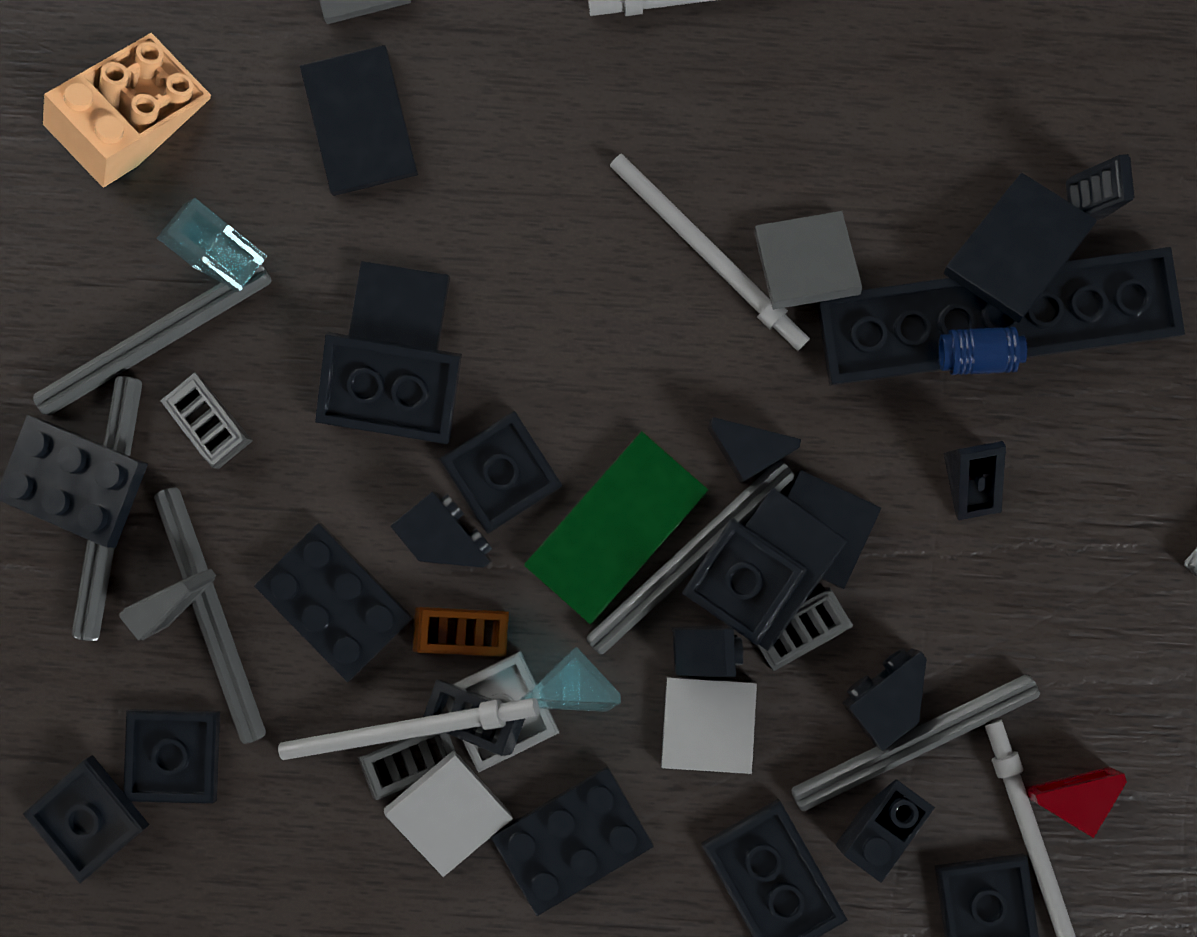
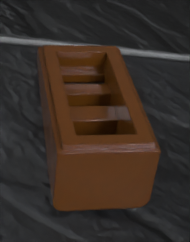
M415 607L413 652L506 657L509 612ZM430 617H438L436 644L428 643ZM448 618H456L454 645L447 644ZM467 619H474L473 646L465 645ZM485 619L493 620L491 647L483 646Z

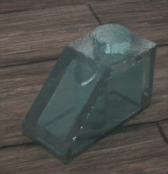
M196 198L183 204L157 237L159 241L192 267L238 292L242 290L267 257Z

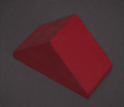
M1107 767L1028 786L1025 789L1031 801L1094 838L1127 781L1125 773Z

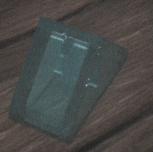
M575 647L520 699L536 698L539 709L607 712L621 703V694L587 657Z

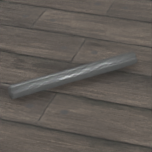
M254 262L38 391L33 396L35 405L43 415L54 414L266 287L272 281L270 274L262 263Z
M118 376L114 383L104 445L130 456L142 382L136 378ZM90 540L87 541L72 628L73 638L83 641H95L100 636L114 548H107Z
M777 461L588 634L587 642L600 655L609 650L703 562L731 518H735L742 524H745L754 515L772 488L781 491L794 478L790 468L782 461Z
M172 487L156 493L154 499L183 580L201 571H207L208 568L180 490ZM212 582L192 602V606L240 741L243 744L251 743L264 737L266 730Z
M1023 675L908 731L884 751L875 747L794 786L791 790L793 798L802 811L817 806L1037 699L1040 695L1038 686L1031 676Z

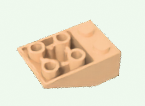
M150 33L45 93L43 125L104 188L139 166L211 98V94Z

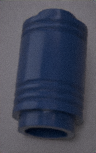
M1016 327L949 330L948 334L940 335L939 338L941 371H949L951 375L1017 372L1019 363H1025L1027 359L1025 336L1018 335Z

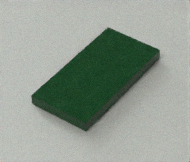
M641 431L526 561L524 566L591 625L708 492V489Z

